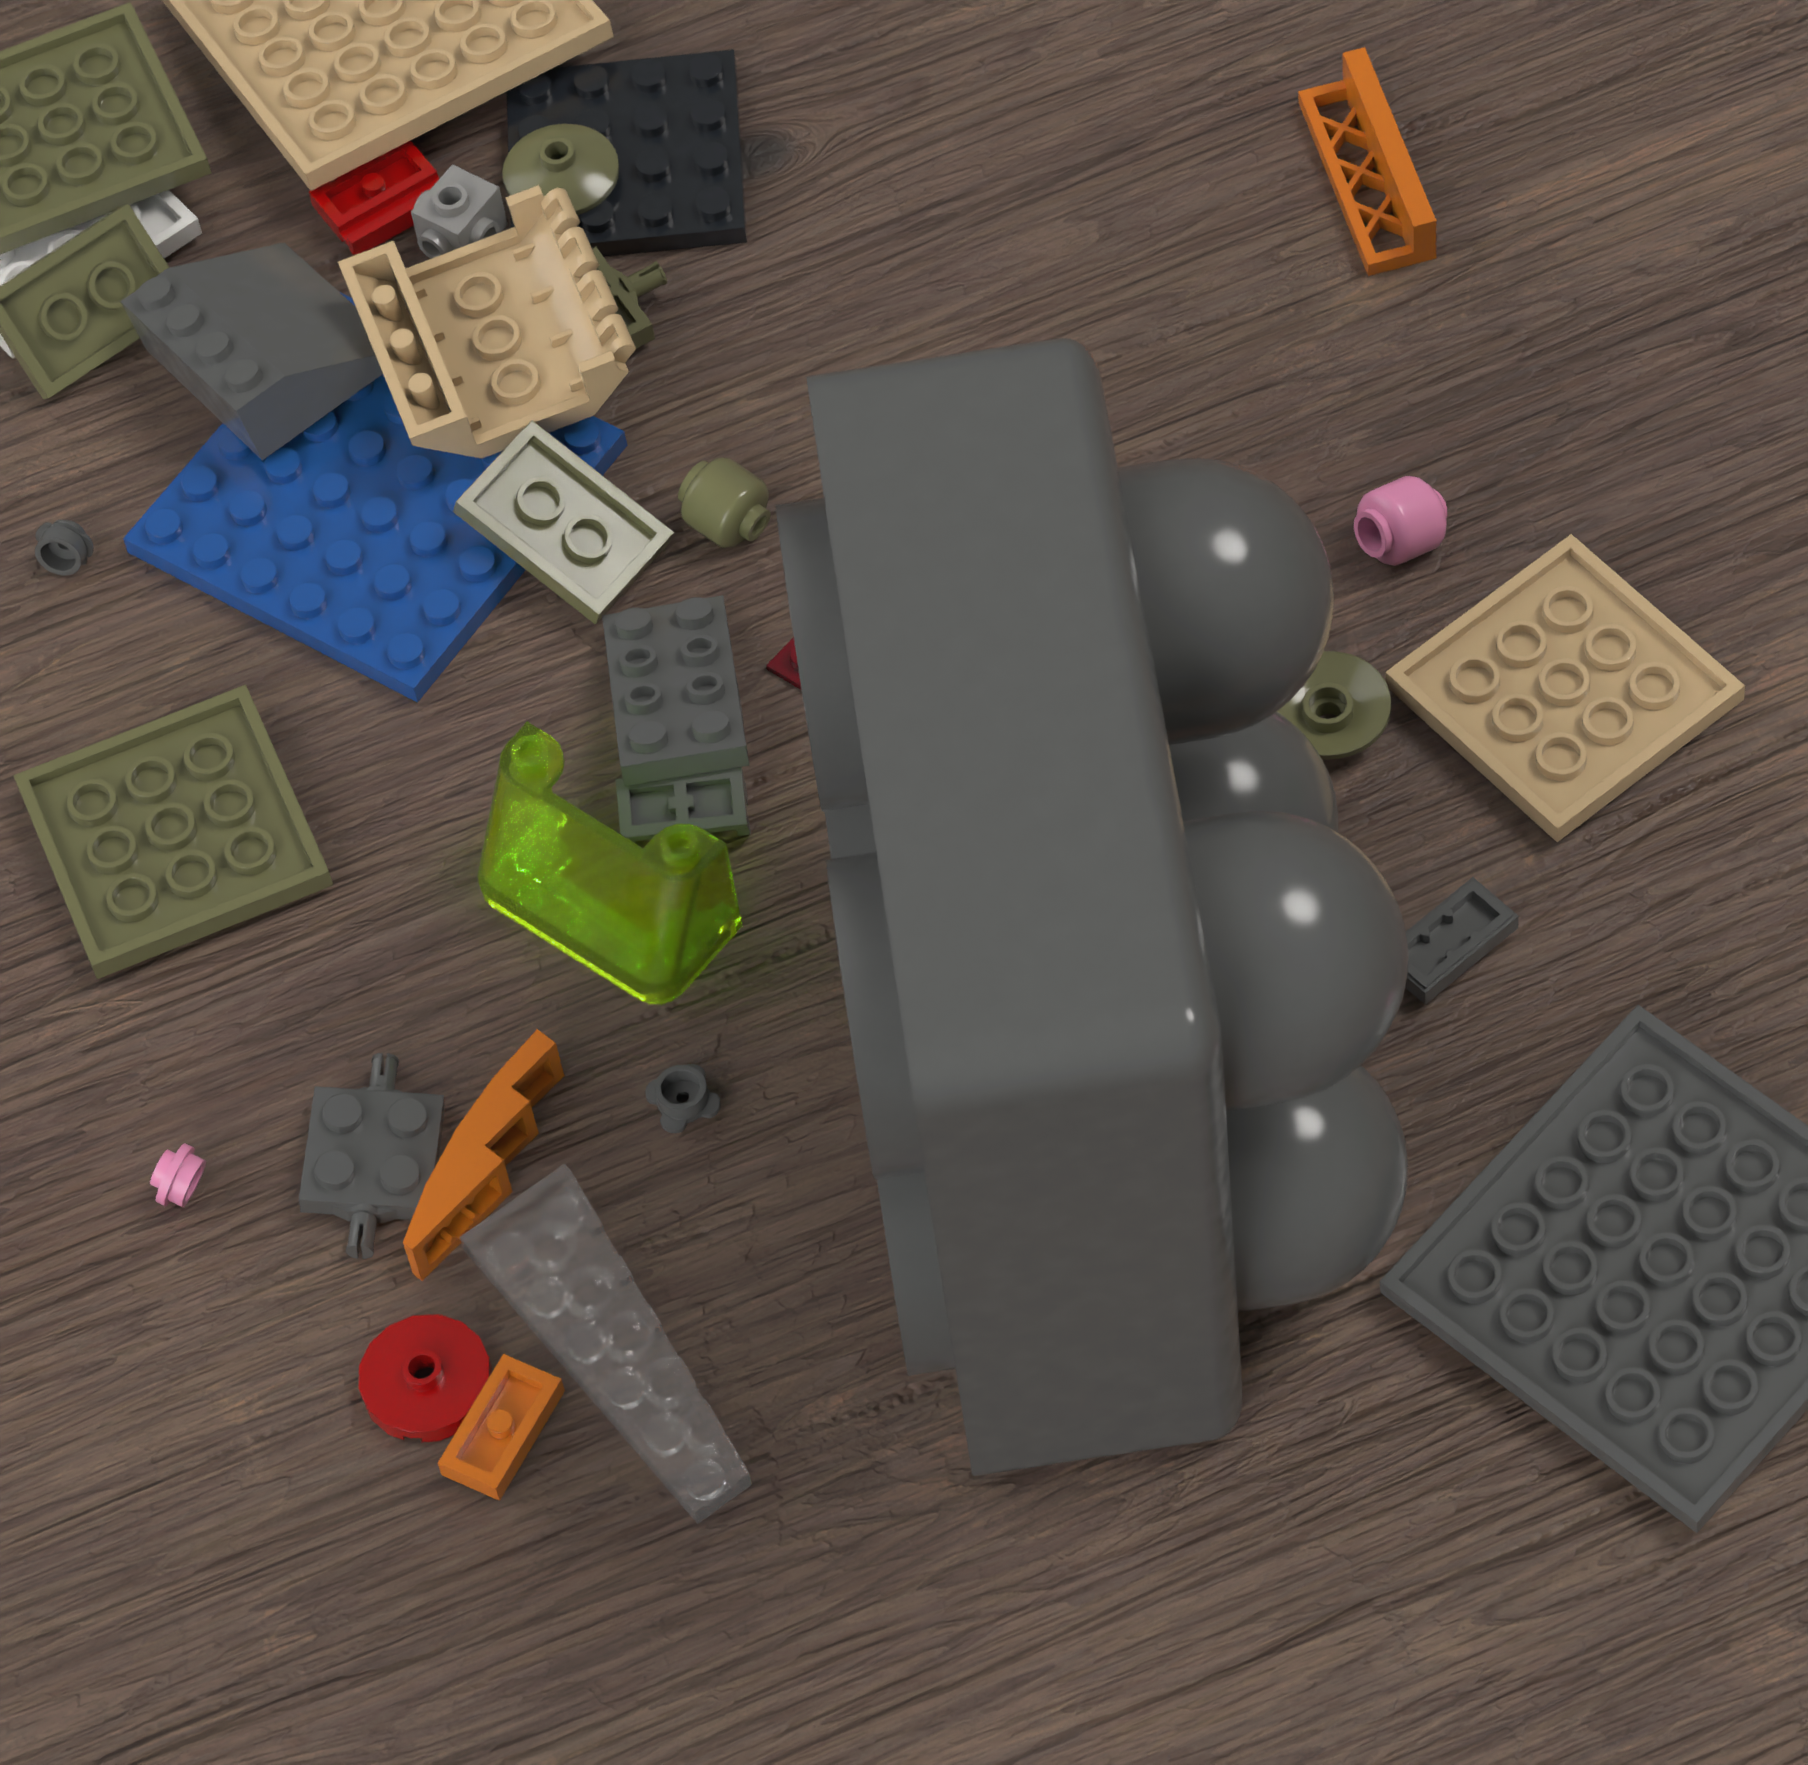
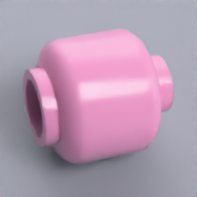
M1404 476L1363 495L1358 504L1357 515L1354 519L1356 539L1360 547L1369 556L1375 557L1384 564L1400 565L1440 546L1446 534L1447 506L1442 495L1418 477Z

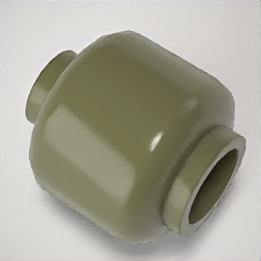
M716 458L711 462L701 461L697 463L686 475L678 492V499L682 503L681 515L685 523L722 548L734 547L745 539L750 542L754 541L765 530L771 517V512L766 509L769 490L764 481L730 458Z

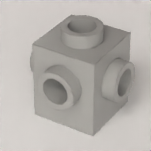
M453 164L430 190L424 191L419 196L411 211L419 248L430 259L500 233L508 225L500 187Z

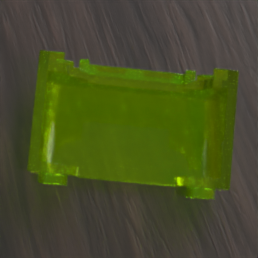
M526 722L508 741L500 755L477 875L484 900L498 912L636 999L648 1004H665L674 1001L685 992L742 927L726 843L692 824H674L665 827L657 833L644 848L635 844L553 793L552 786L558 781L564 771L565 759L562 749L552 736Z

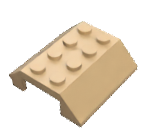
M539 185L506 197L515 227L406 269L394 240L338 262L412 446L481 459L503 451L531 420L550 433L594 416L629 373L625 362L636 350V347L622 316L615 314L618 311V306L603 273L596 270L599 267V263L583 228L577 227L580 220L565 189L556 188L544 196Z

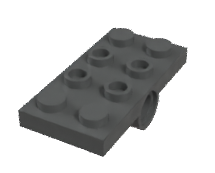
M724 596L694 597L679 603L649 608H629L619 613L602 615L620 767L624 786L749 766L743 713Z

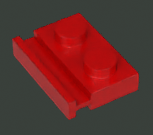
M410 140L309 191V195L314 209L341 242L345 241L350 248L351 254L354 256L373 249L414 226L411 211L417 199L424 191L430 190L440 178L435 168Z

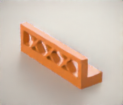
M1363 47L1342 53L1343 80L1298 91V102L1367 275L1371 276L1436 259L1437 221L1367 51ZM1347 100L1351 109L1344 122L1339 123L1321 116L1317 107ZM1344 142L1368 151V155L1360 167L1337 158L1336 154ZM1362 185L1385 193L1386 198L1378 210L1355 202L1354 196ZM1381 228L1403 237L1406 246L1375 253L1371 241Z

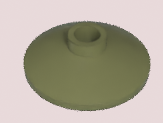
M555 124L527 134L512 147L503 165V182L508 196L539 185L544 196L553 189L563 188L567 191L577 215L588 212L601 204L614 189L619 176L618 157L611 142L598 131L577 124Z
M1323 651L1314 672L1305 685L1277 712L1287 718L1309 739L1322 760L1341 759L1365 750L1382 735L1390 719L1391 696L1383 676L1365 660L1348 653ZM1324 714H1333L1337 717L1325 719L1321 718L1320 716Z

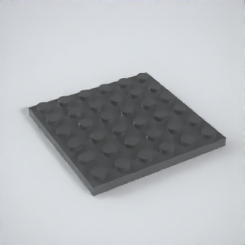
M1637 1005L1379 1281L1381 1294L1686 1526L1698 1533L1808 1410V1125L1640 1005Z

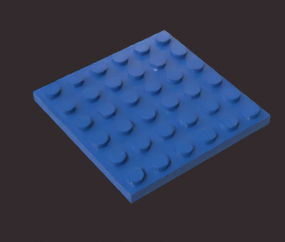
M341 293V294H342L344 297H346L353 305H355V304H354V301H353V299H352L351 297H349V296H347V295ZM383 374L263 460L222 423L123 538L129 554L417 703L526 570L453 512L458 498L502 451L481 459L412 446ZM595 416L549 433L602 476L627 447L625 431Z

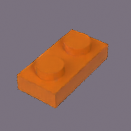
M503 1354L437 1464L441 1475L500 1501L563 1396L565 1389L562 1379Z

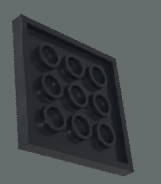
M734 49L555 67L506 91L508 153L527 134L555 124H577L592 128L604 135L613 145L619 162V176L614 189L601 204L588 212L577 215L580 220L577 227L583 228L591 248L597 247L603 257L747 243L737 65ZM510 214L511 228H513L515 226Z

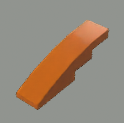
M538 1029L486 1086L456 1128L425 1184L403 1240L412 1273L421 1281L513 1192L506 1165L539 1134L532 1107L564 1077L556 1043Z

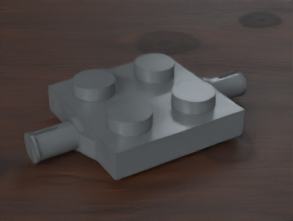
M377 1053L372 1056L369 1087L348 1089L315 1086L299 1194L300 1212L332 1214L350 1221L348 1244L345 1252L350 1257L357 1259L359 1258L361 1236L362 1258L368 1259L374 1255L373 1248L377 1223L382 1224L396 1219L412 1220L425 1184L439 1161L445 1114L444 1095L408 1093L395 1089L399 1059L390 1053H387L384 1075L383 1053Z

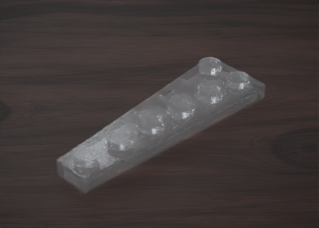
M566 1164L557 1168L460 1237L463 1250L697 1524L752 1485L749 1471L707 1400L702 1397L697 1389L696 1382L690 1371L668 1340L661 1322L651 1305L648 1306L633 1280L632 1273L622 1256L616 1252L604 1231L603 1224Z

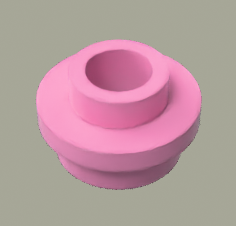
M184 1143L176 1153L167 1149L161 1156L150 1180V1185L158 1188L156 1195L157 1203L167 1206L172 1202L184 1207L189 1202L206 1165V1160L194 1155V1147Z

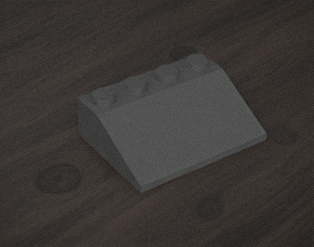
M285 243L167 268L155 278L147 280L138 290L120 301L146 350L261 460L268 457L383 374L356 306Z

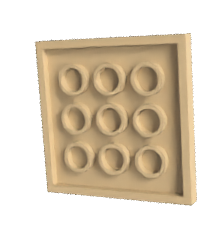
M1572 534L1385 672L1386 683L1390 691L1556 842L1563 839L1744 700L1745 685Z

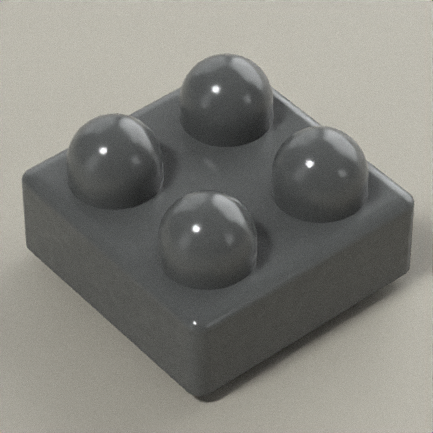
M1057 338L806 376L824 497L776 504L775 507L810 747L821 811L825 812L831 859H826L852 1049L873 1177L878 1182L893 1289L908 1376L956 1369L972 1477L1221 1439L1233 1430L1242 1409L1238 1312L1312 1300L1336 1290L1357 1276L1377 1257L1390 1238L1403 1209L1408 1182L1406 1141L1400 1120L1387 1094L1377 1080L1362 1066L1388 1033L1403 999L1408 971V946L1404 921L1395 896L1376 865L1351 841L1338 833L1339 817L1336 794L1330 775L1319 753L1309 739L1294 724L1277 712L1305 685L1314 672L1329 638L1334 609V588L1326 550L1313 523L1286 492L1270 480L1237 464L1216 459L1182 458L1118 467L1099 368L1091 353L1075 340Z

